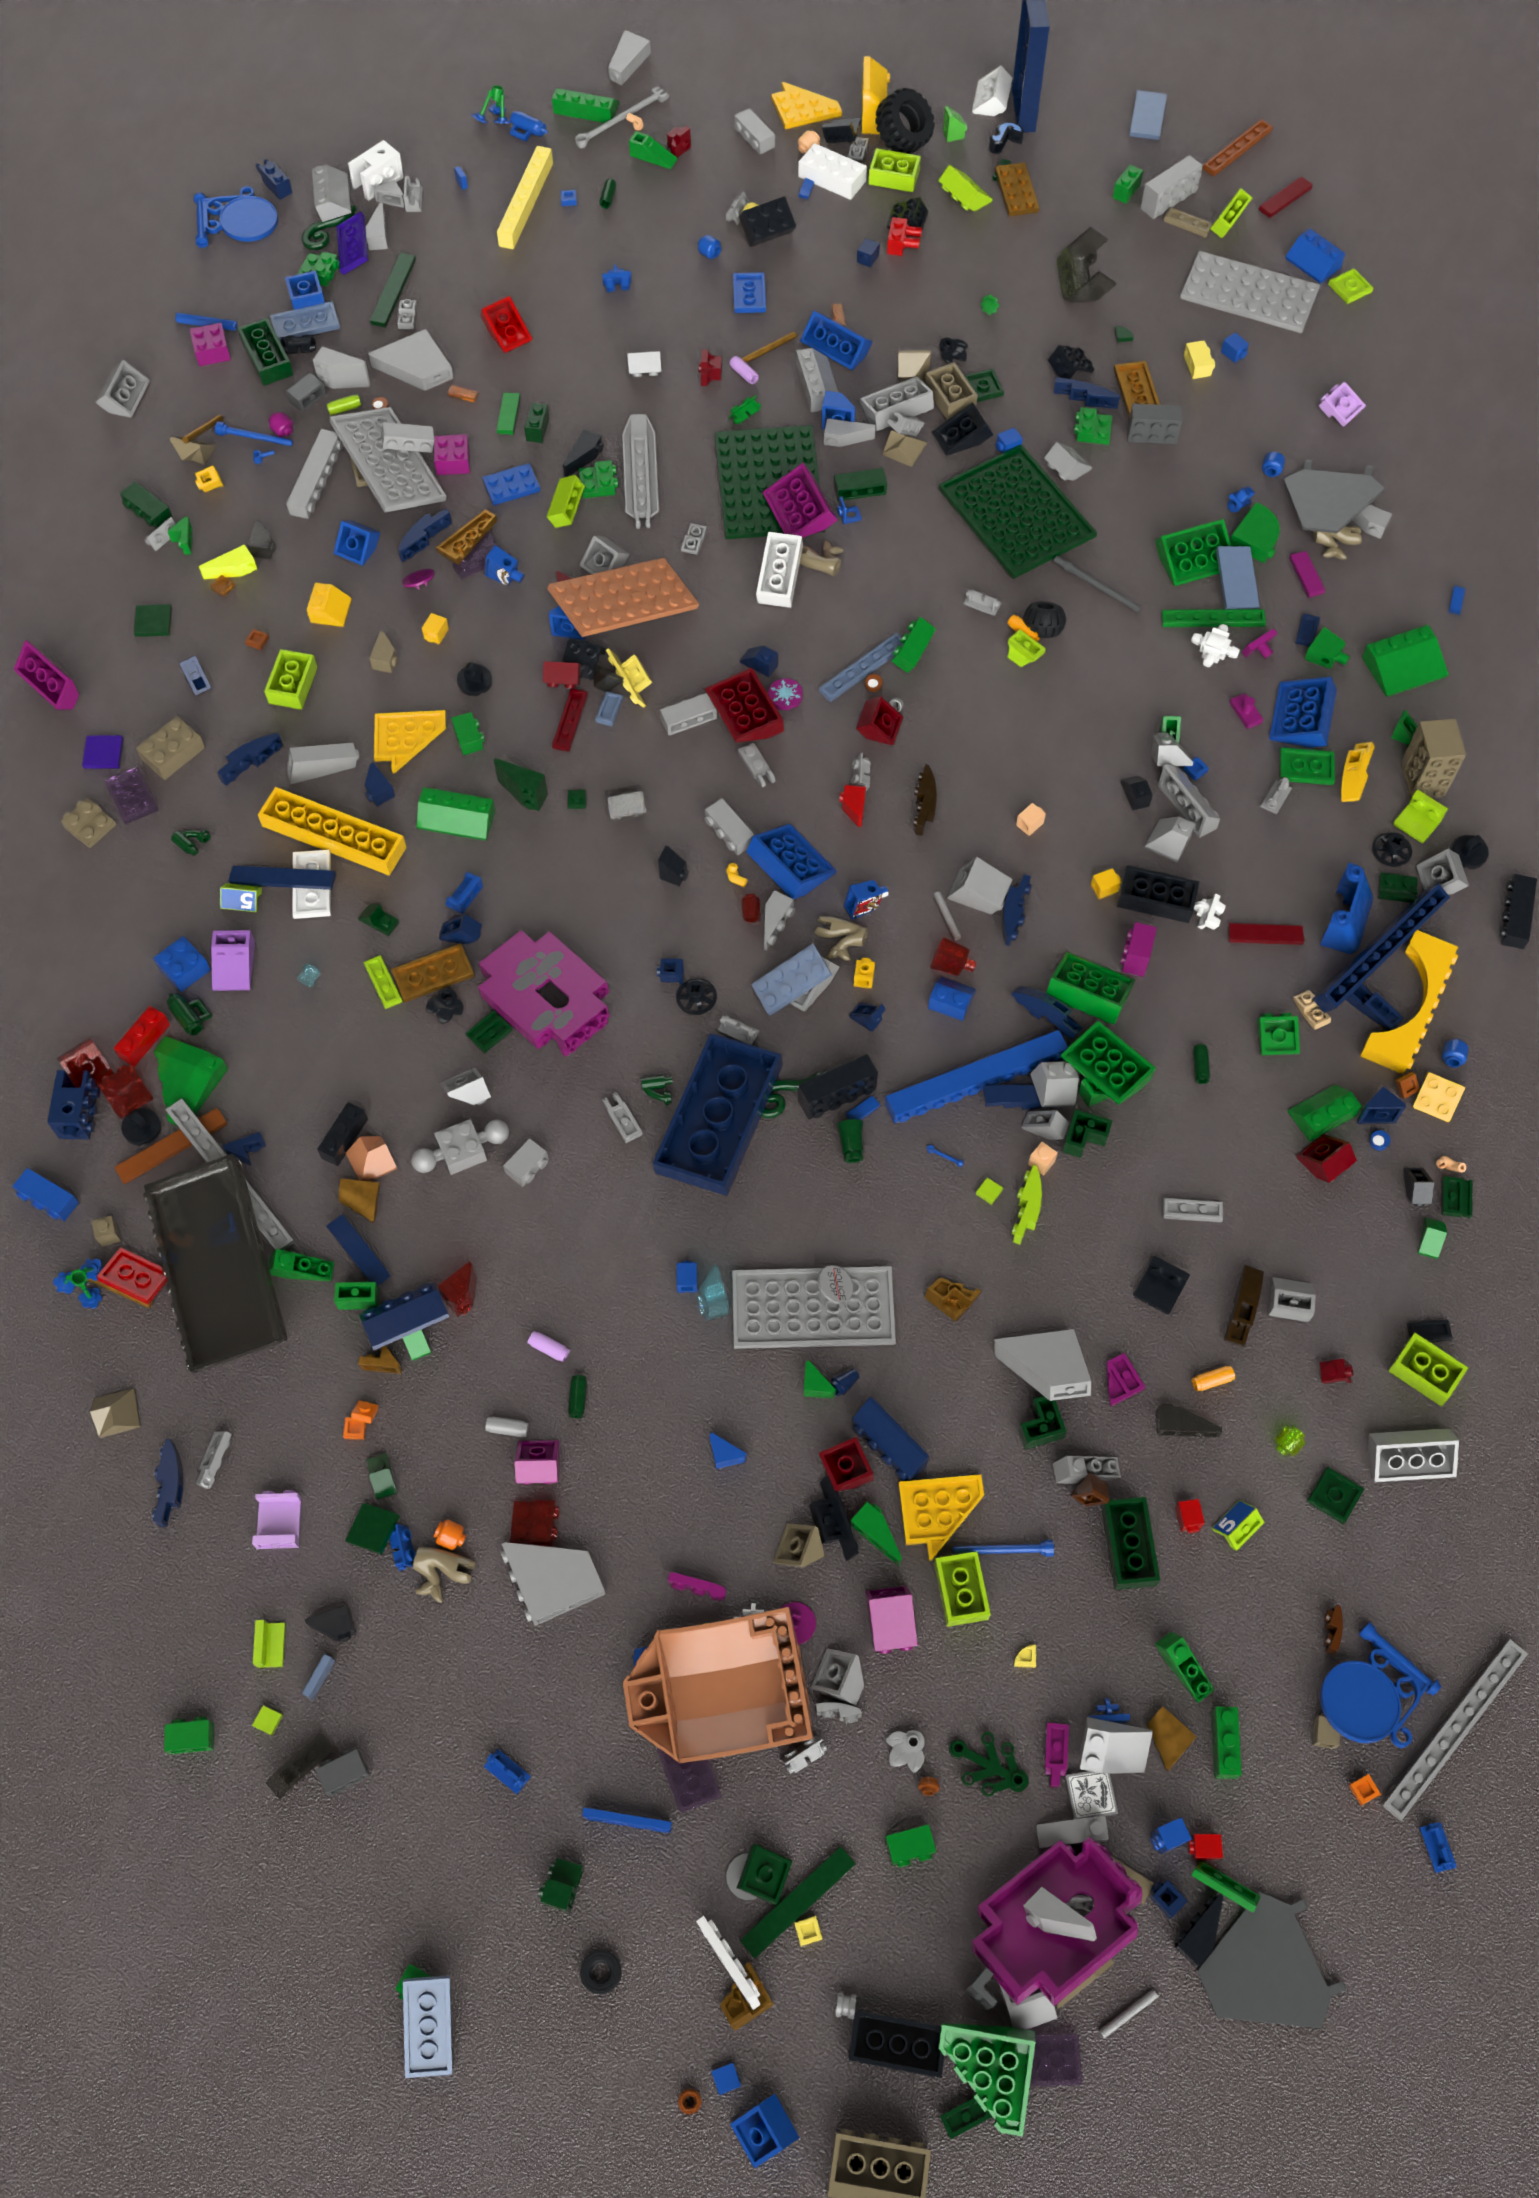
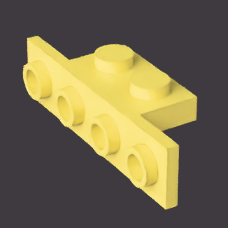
M608 648L606 650L609 655L608 660L616 667L615 672L618 677L623 679L624 682L622 684L628 692L630 691L631 700L634 704L638 703L644 708L646 705L639 692L650 685L652 681L640 660L634 654L624 663H621L618 656Z

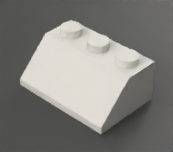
M999 66L978 80L972 108L974 114L996 116L1006 110L1012 77L1002 66Z

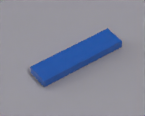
M590 1808L583 1809L582 1816L585 1820L669 1834L672 1830V1822Z

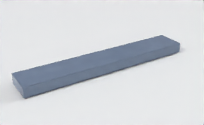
M897 633L892 635L819 688V692L829 702L835 700L894 657L892 654L894 649L902 643L900 642L901 636Z

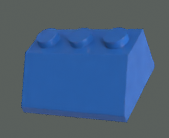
M1309 228L1298 237L1285 259L1321 284L1341 269L1346 253Z

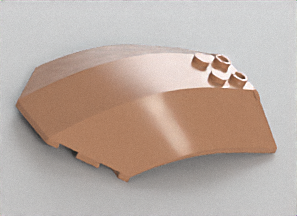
M789 1607L714 1623L658 1630L648 1648L644 1650L636 1662V1666L630 1675H627L623 1681L629 1727L679 1763L743 1754L813 1739L808 1691L801 1653Z

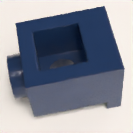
M661 959V965L657 966V977H660V981L683 984V959Z
M1168 1880L1163 1884L1159 1881L1150 1890L1153 1893L1150 1899L1168 1919L1172 1918L1188 1902ZM1163 1894L1168 1895V1897H1169V1902H1168V1903H1165V1902L1162 1900V1895H1163Z

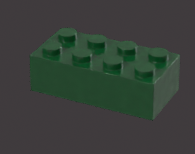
M268 318L237 328L241 342L263 386L293 376L290 361Z
M1146 1497L1109 1500L1107 1504H1102L1101 1511L1114 1590L1157 1586L1160 1582V1575Z

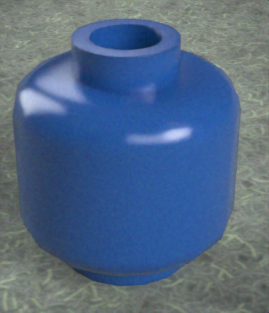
M705 235L698 241V251L708 259L716 258L721 252V243L713 236Z
M1279 452L1267 453L1264 456L1261 467L1263 473L1268 477L1280 475L1284 468L1285 457Z
M1457 1038L1446 1041L1442 1050V1060L1446 1065L1453 1068L1465 1064L1469 1051L1468 1045Z

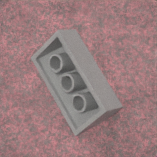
M329 165L317 166L312 169L315 208L322 222L352 213L348 174Z
M813 348L796 350V366L810 412L822 411L825 391L838 392L828 358Z
M918 376L860 398L869 424L876 425V431L889 427L890 425L887 423L889 419L898 422V417L894 413H900L903 417L910 418V416H917L934 409L933 391Z
M1164 765L1158 787L1184 819L1196 824L1194 832L1200 838L1217 829L1220 821L1218 813L1210 807L1207 799L1201 796L1197 787L1189 781L1186 773L1182 772L1177 766Z
M1451 1428L1369 1433L1368 1455L1374 1482L1457 1477L1459 1439Z

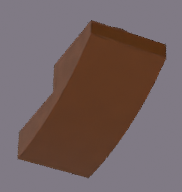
M1339 1605L1333 1607L1332 1610L1328 1609L1324 1617V1621H1326L1324 1628L1331 1631L1327 1634L1324 1642L1327 1645L1325 1652L1331 1655L1338 1651L1343 1632V1616L1341 1606Z

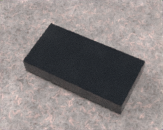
M1449 1320L1411 1322L1407 1324L1410 1338L1414 1333H1417L1429 1342L1451 1341L1453 1339Z

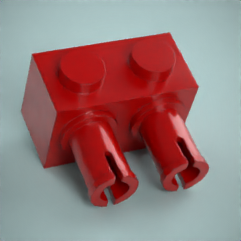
M892 217L887 254L902 256L905 247L919 249L922 227L908 226V219Z

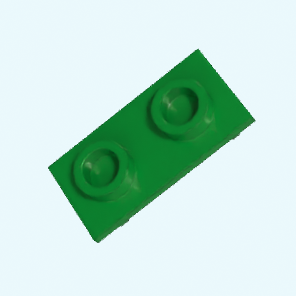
M757 395L752 398L750 396L747 397L740 406H734L730 410L731 414L728 419L733 417L735 424H741L749 418L746 412L752 416L760 411L761 404L755 401Z

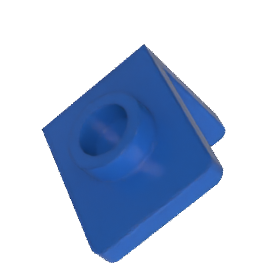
M839 497L837 513L838 516H841L843 524L860 521L861 515L858 507L846 508L843 498ZM854 512L856 516L850 518L847 516V513Z

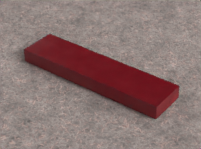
M1301 176L1261 204L1259 211L1271 218L1311 190L1313 184Z
M570 689L552 743L553 749L570 752L588 697L587 691Z
M1229 923L1228 925L1229 942L1303 945L1304 943L1303 926Z

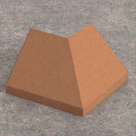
M381 1136L359 1137L346 1152L360 1181L371 1182L397 1169Z

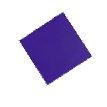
M122 735L87 736L82 763L83 768H120L124 740Z

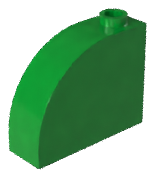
M1256 502L1232 534L1231 546L1250 547L1252 558L1265 564L1268 558L1271 559L1276 551L1275 547L1280 534L1278 519L1271 510Z

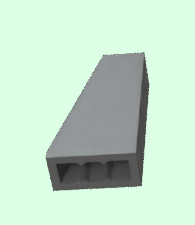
M625 30L609 65V80L623 85L651 54L650 40Z
M354 743L289 748L287 773L290 784L355 768L356 762L359 760L358 749L355 750Z

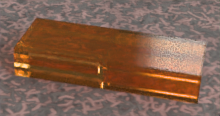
M832 304L833 319L846 326L842 304Z
M451 385L448 390V396L475 403L478 391Z

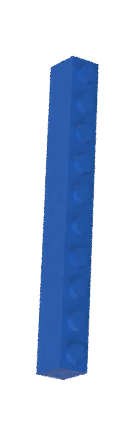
M1057 1030L887 1095L885 1097V1106L894 1123L899 1121L905 1122L910 1117L923 1115L930 1109H939L948 1102H957L964 1096L975 1095L983 1089V1086H993L1003 1081L1009 1082L1018 1075H1027L1041 1062H1061L1064 1059L1060 1056L1068 1049V1046L1060 1031Z

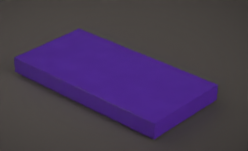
M360 211L337 226L340 272L343 275L368 261L364 214Z

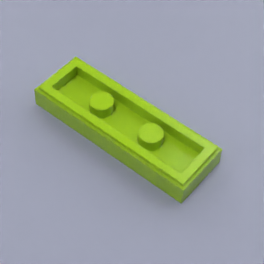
M381 955L363 962L384 1008L387 1009L402 1003L399 992Z

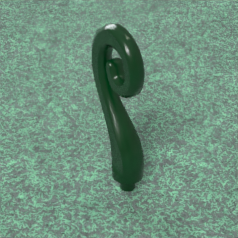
M351 205L352 213L324 222L320 220L310 225L302 235L303 245L309 250H320L326 247L330 237L326 231L319 230L337 227L355 215L356 207ZM312 235H313V238H314L315 240H317V239H319V238H323V239H322L321 241H319V242H312V241H310Z
M816 1072L801 1080H776L772 1092L778 1090L798 1092L799 1084L821 1074ZM777 1093L770 1094L768 1102H776L778 1105L774 1109L764 1108L761 1117L770 1119L781 1115L786 1105L783 1096Z

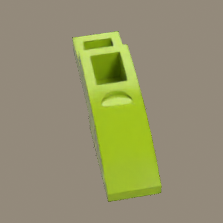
M1033 1165L1031 1171L1027 1170L1023 1180L1026 1182L1024 1188L1020 1187L1017 1198L1020 1199L1018 1206H1021L1018 1217L1021 1220L1019 1224L1015 1223L1011 1234L1015 1235L1013 1242L1019 1245L1026 1228L1035 1229L1040 1213L1042 1186L1036 1165Z

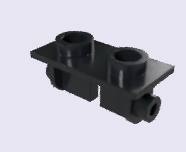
M302 335L301 337L286 336L281 338L284 345L282 347L286 354L298 353V347H300L301 353L316 351V342L313 336Z

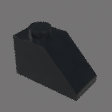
M1134 776L1120 781L1132 811L1150 806L1153 794L1147 780Z
M665 846L658 859L659 877L663 881L680 886L682 881H685L689 871L687 870L686 862L670 847Z
M1404 1168L1406 1195L1409 1201L1415 1206L1432 1204L1434 1181L1425 1169Z
M347 1605L305 1619V1623L311 1629L335 1641L344 1642L350 1640L351 1636L356 1634L351 1611Z

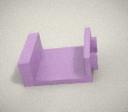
M285 1490L283 1493L276 1494L274 1491H263L262 1494H256L255 1498L259 1502L257 1536H253V1546L256 1549L299 1548L302 1502L300 1495L293 1490Z

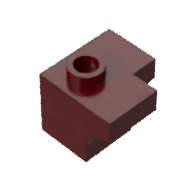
M677 126L667 134V146L677 158L691 148L690 128L684 126L682 129Z
M702 350L701 362H699L698 372L701 373V386H708L709 382L713 380H721L722 356H713L709 353V350Z

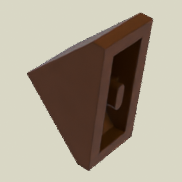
M1089 1473L1073 1490L1070 1497L1086 1507L1107 1504L1109 1502L1107 1483Z

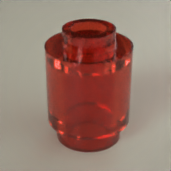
M747 894L742 898V917L745 922L754 923L761 916L760 898L754 894Z

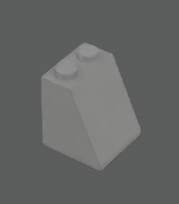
M975 857L959 869L947 898L992 915L997 910L1000 911L1005 904L1004 898L1009 892L1013 879L980 858Z

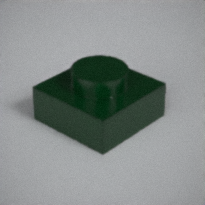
M586 789L568 790V809H585Z

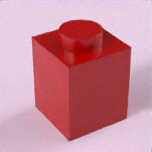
M1199 1499L1177 1503L1175 1510L1181 1532L1195 1533L1200 1531L1205 1521Z
M1193 1834L1191 1836L1192 1839L1187 1842L1188 1853L1192 1854V1860H1220L1223 1858L1221 1834Z

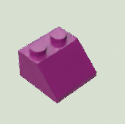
M560 1440L518 1441L514 1461L516 1483L525 1485L532 1483H558Z

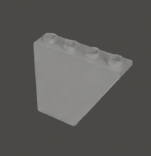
M426 329L368 353L371 367L424 391L454 379L451 365Z
M1074 1329L994 1339L995 1357L1048 1400L1091 1396L1090 1375Z
M507 1542L502 1544L504 1550L500 1553L504 1563L509 1562L511 1570L508 1573L512 1583L517 1581L519 1589L516 1590L520 1602L525 1601L527 1609H524L528 1622L533 1621L535 1626L606 1595L588 1551Z

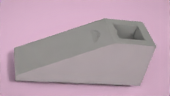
M775 890L765 904L764 950L766 951L770 945H774L778 932L783 931L786 925L785 921L788 917L791 918L795 911L794 899Z
M1065 1456L1053 1463L1056 1483H1081L1089 1473H1092L1101 1480L1121 1477L1117 1457Z

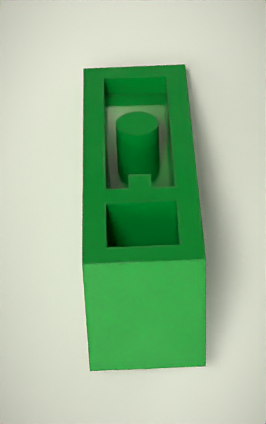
M866 1502L851 1519V1527L899 1566L902 1557L883 1514H881L882 1510L874 1503L871 1505Z

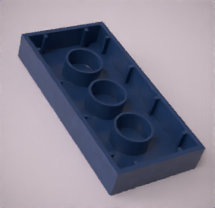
M1022 0L1011 92L1016 124L1020 125L1024 132H1036L1050 28L1046 0Z
M710 1033L652 1163L655 1174L728 1196L783 1066L781 1054Z

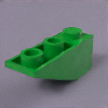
M635 131L629 140L630 156L670 170L677 161L676 156L649 135Z
M276 1249L270 1255L267 1274L286 1279L331 1281L334 1262Z
M1170 1632L1155 1643L1164 1661L1196 1702L1199 1703L1214 1691L1213 1686L1182 1636Z

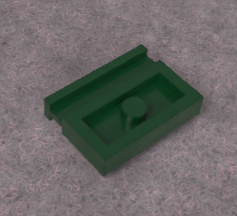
M1381 872L1379 875L1378 899L1413 903L1417 899L1418 877Z
M493 1010L465 1034L485 1054L513 1030Z
M1447 1176L1442 1178L1441 1215L1463 1216L1469 1219L1472 1217L1473 1180L1468 1181L1462 1178Z

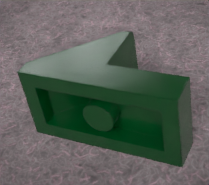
M381 904L368 905L358 918L359 921L388 937L399 924L397 918L383 911Z
M387 1453L366 1459L370 1472L369 1477L377 1500L398 1494Z

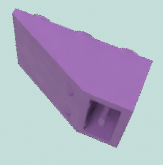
M251 930L213 931L211 945L213 991L250 990L255 940Z

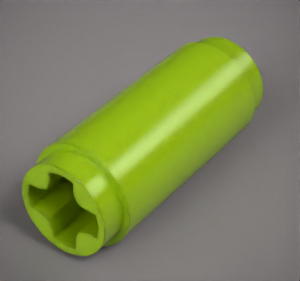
M357 394L331 401L326 405L329 414L336 415L361 406Z

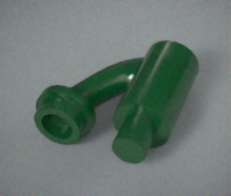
M207 830L176 831L172 835L171 841L185 853H191L195 856L198 850L189 837H197L199 842L207 843L211 836Z
M664 1075L641 1078L642 1089L648 1096L665 1102L666 1106L672 1103L670 1092L664 1091L663 1095L654 1091V1089L666 1088L665 1085L673 1084L672 1077L664 1078Z

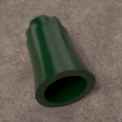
M849 1119L837 1123L836 1126L840 1136L844 1162L857 1163L863 1161V1121Z

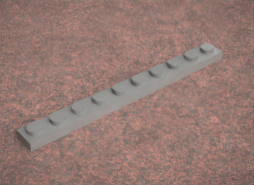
M183 1099L165 1109L273 1249L285 1250L292 1245L294 1241Z
M1511 1639L1505 1643L1382 1804L1399 1821L1403 1820L1528 1655Z

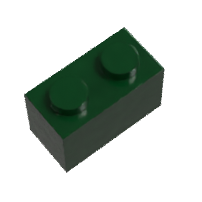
M531 403L524 427L526 441L543 443L550 419L548 404Z

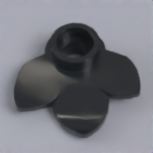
M948 337L941 339L939 343L940 350L942 351L943 359L950 364L954 358L966 361L967 354L965 349L968 348L966 342L961 339L952 340Z
M443 989L437 997H433L428 1001L426 1013H436L439 1022L445 1024L452 1019L453 1014L462 1015L464 1007L462 1002L457 999V995L453 990Z

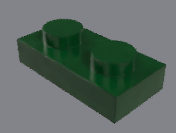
M975 2098L939 2116L950 2140L992 2118L988 2110L984 2112Z

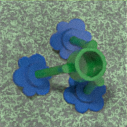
M493 85L492 90H488V95L481 112H477V114L472 113V116L478 121L487 124L488 120L485 119L483 114L490 97H492V100L497 101V103L491 104L489 111L495 115H501V117L494 120V123H510V120L504 117L506 111L504 107V88L499 85Z
M87 1259L85 1264L78 1270L66 1274L60 1272L58 1277L53 1280V1284L57 1287L58 1292L64 1291L66 1294L72 1293L75 1286L81 1287L84 1293L80 1294L78 1299L82 1306L95 1309L98 1306V1302L102 1300L100 1290L98 1288H86V1284L89 1279L97 1280V1275L103 1269L101 1266L102 1262L100 1259Z

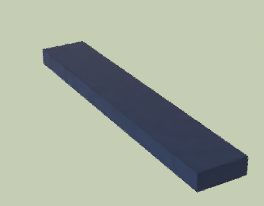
M233 865L228 882L251 886L332 890L336 873L330 870Z

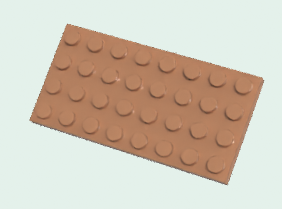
M665 558L548 585V591L582 637L698 609L699 606L698 601Z

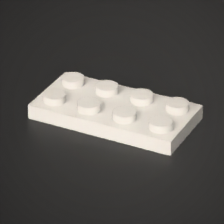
M330 850L293 852V869L331 871ZM293 888L294 919L331 916V890Z
M702 1916L696 1921L754 2010L761 2005L758 2000L760 1996L758 1989L751 1978L745 1979L748 1975L737 1958L734 1961L732 1960L735 1955L725 1939L719 1940L722 1936L712 1919L707 1921Z

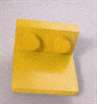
M1427 1071L1424 1077L1425 1081L1413 1107L1446 1122H1450L1465 1087Z

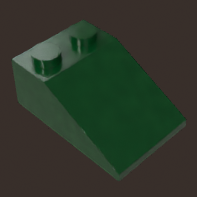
M495 758L494 765L498 782L527 809L540 811L548 795L545 774Z

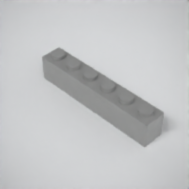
M320 430L286 503L290 515L309 519L311 513L314 512L315 504L320 499L322 489L326 486L328 475H331L332 467L337 462L339 451L343 449V443L336 432Z

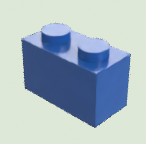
M1182 1817L1158 1827L1150 1833L1152 1836L1150 1838L1151 1845L1155 1851L1158 1850L1160 1855L1192 1839Z

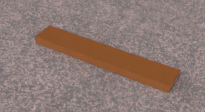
M1260 119L1203 164L1202 169L1214 177L1270 133L1273 126Z
M218 1108L198 1118L210 1135L228 1125ZM179 1129L114 1168L125 1185L189 1148L192 1144Z

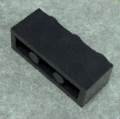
M347 1102L317 1149L321 1159L339 1166L346 1152L352 1146L368 1120L364 1109Z

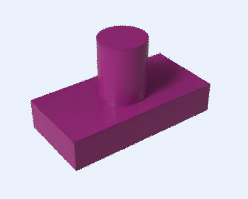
M1274 628L1248 644L1242 651V654L1246 658L1258 650L1267 659L1274 653L1267 643L1272 641L1278 633Z
M1244 693L1230 699L1229 704L1246 729L1263 722V717L1254 706V698L1248 697Z

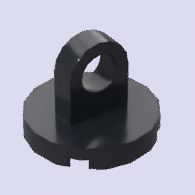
M469 662L458 673L457 683L464 694L478 696L480 693H485L490 689L492 676L485 666Z
M1480 835L1459 837L1452 846V851L1459 855L1463 868H1479L1485 864L1489 855L1488 847Z
M139 1108L132 1110L125 1116L122 1121L121 1130L129 1143L146 1145L154 1141L160 1134L161 1121L154 1111L148 1108Z

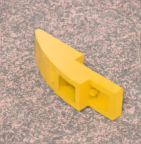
M1373 742L1355 744L1354 750H1349L1342 778V802L1360 800L1368 778L1366 769L1375 748Z

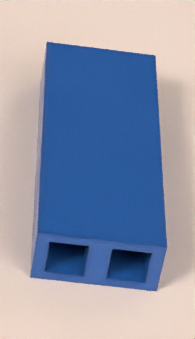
M805 178L799 192L800 198H809L814 186L813 180Z
M1454 586L1448 612L1460 614L1465 588Z
M871 1096L849 1111L846 1117L848 1119L862 1120L879 1108L880 1104Z

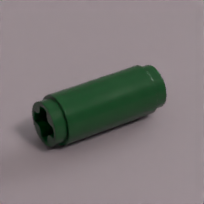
M613 179L605 181L600 197V206L605 209L611 206L615 194L616 182Z
M1198 1044L1194 1046L1193 1050L1195 1080L1198 1084H1207L1210 1079L1208 1049L1206 1045Z
M573 1375L570 1382L568 1405L570 1418H583L587 1387L586 1377L583 1375Z

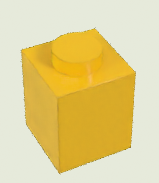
M433 613L430 614L422 627L424 639L437 644L441 643L449 630L447 618Z
M1113 868L1093 875L1091 887L1098 899L1117 893L1121 884V878L1115 873Z

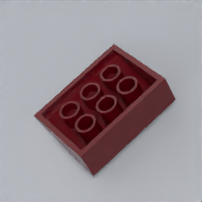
M749 668L705 688L708 697L735 743L768 739L784 732L783 718L753 668Z

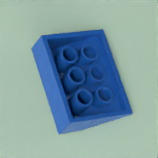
M1332 677L1280 682L1269 739L1308 748L1327 746L1337 693Z
M791 824L754 835L746 850L751 858L791 899L805 896L837 872Z

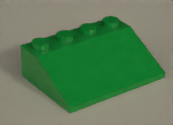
M1224 519L1164 535L1155 540L1159 558L1173 586L1219 574L1216 549L1218 546H1231Z
M1429 625L1368 644L1362 655L1363 661L1386 697L1448 677L1449 675L1437 637Z
M1066 952L1050 980L1046 993L1070 1008L1078 1009L1087 1015L1095 1016L1106 1023L1115 1025L1136 980Z
M1099 1021L1093 1024L1060 1056L1118 1105L1139 1092L1152 1079L1156 1067Z

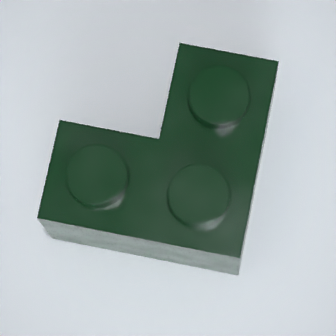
M1075 1109L1062 1153L1081 1158L1086 1141L1105 1147L1113 1120Z
M1045 1396L1033 1399L1031 1408L1035 1420L1021 1423L1018 1430L1025 1450L1062 1440L1067 1433L1056 1400L1050 1401Z
M557 1858L555 1863H551L548 1871V1876L551 1878H547L546 1884L542 1883L538 1894V1897L541 1899L540 1902L544 1906L570 1914L584 1867Z

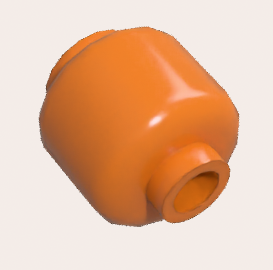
M446 1519L444 1522H439L433 1537L436 1538L435 1542L437 1545L452 1551L457 1546H462L466 1535L463 1534L464 1528L462 1525Z

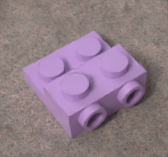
M1345 381L1340 386L1336 384L1330 390V395L1328 393L1320 399L1322 403L1319 405L1329 418L1333 415L1343 427L1366 406Z

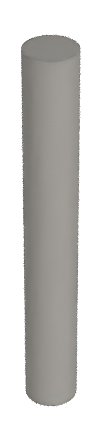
M941 892L934 893V897L954 940L961 939V935Z
M1152 1989L1101 2028L1099 2033L1102 2038L1105 2039L1156 2000L1158 1995L1155 1990Z

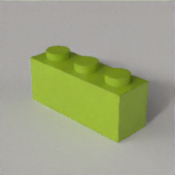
M1240 188L1210 229L1220 238H1223L1249 204L1252 197Z
M576 475L559 479L546 516L555 528L571 525L585 487Z

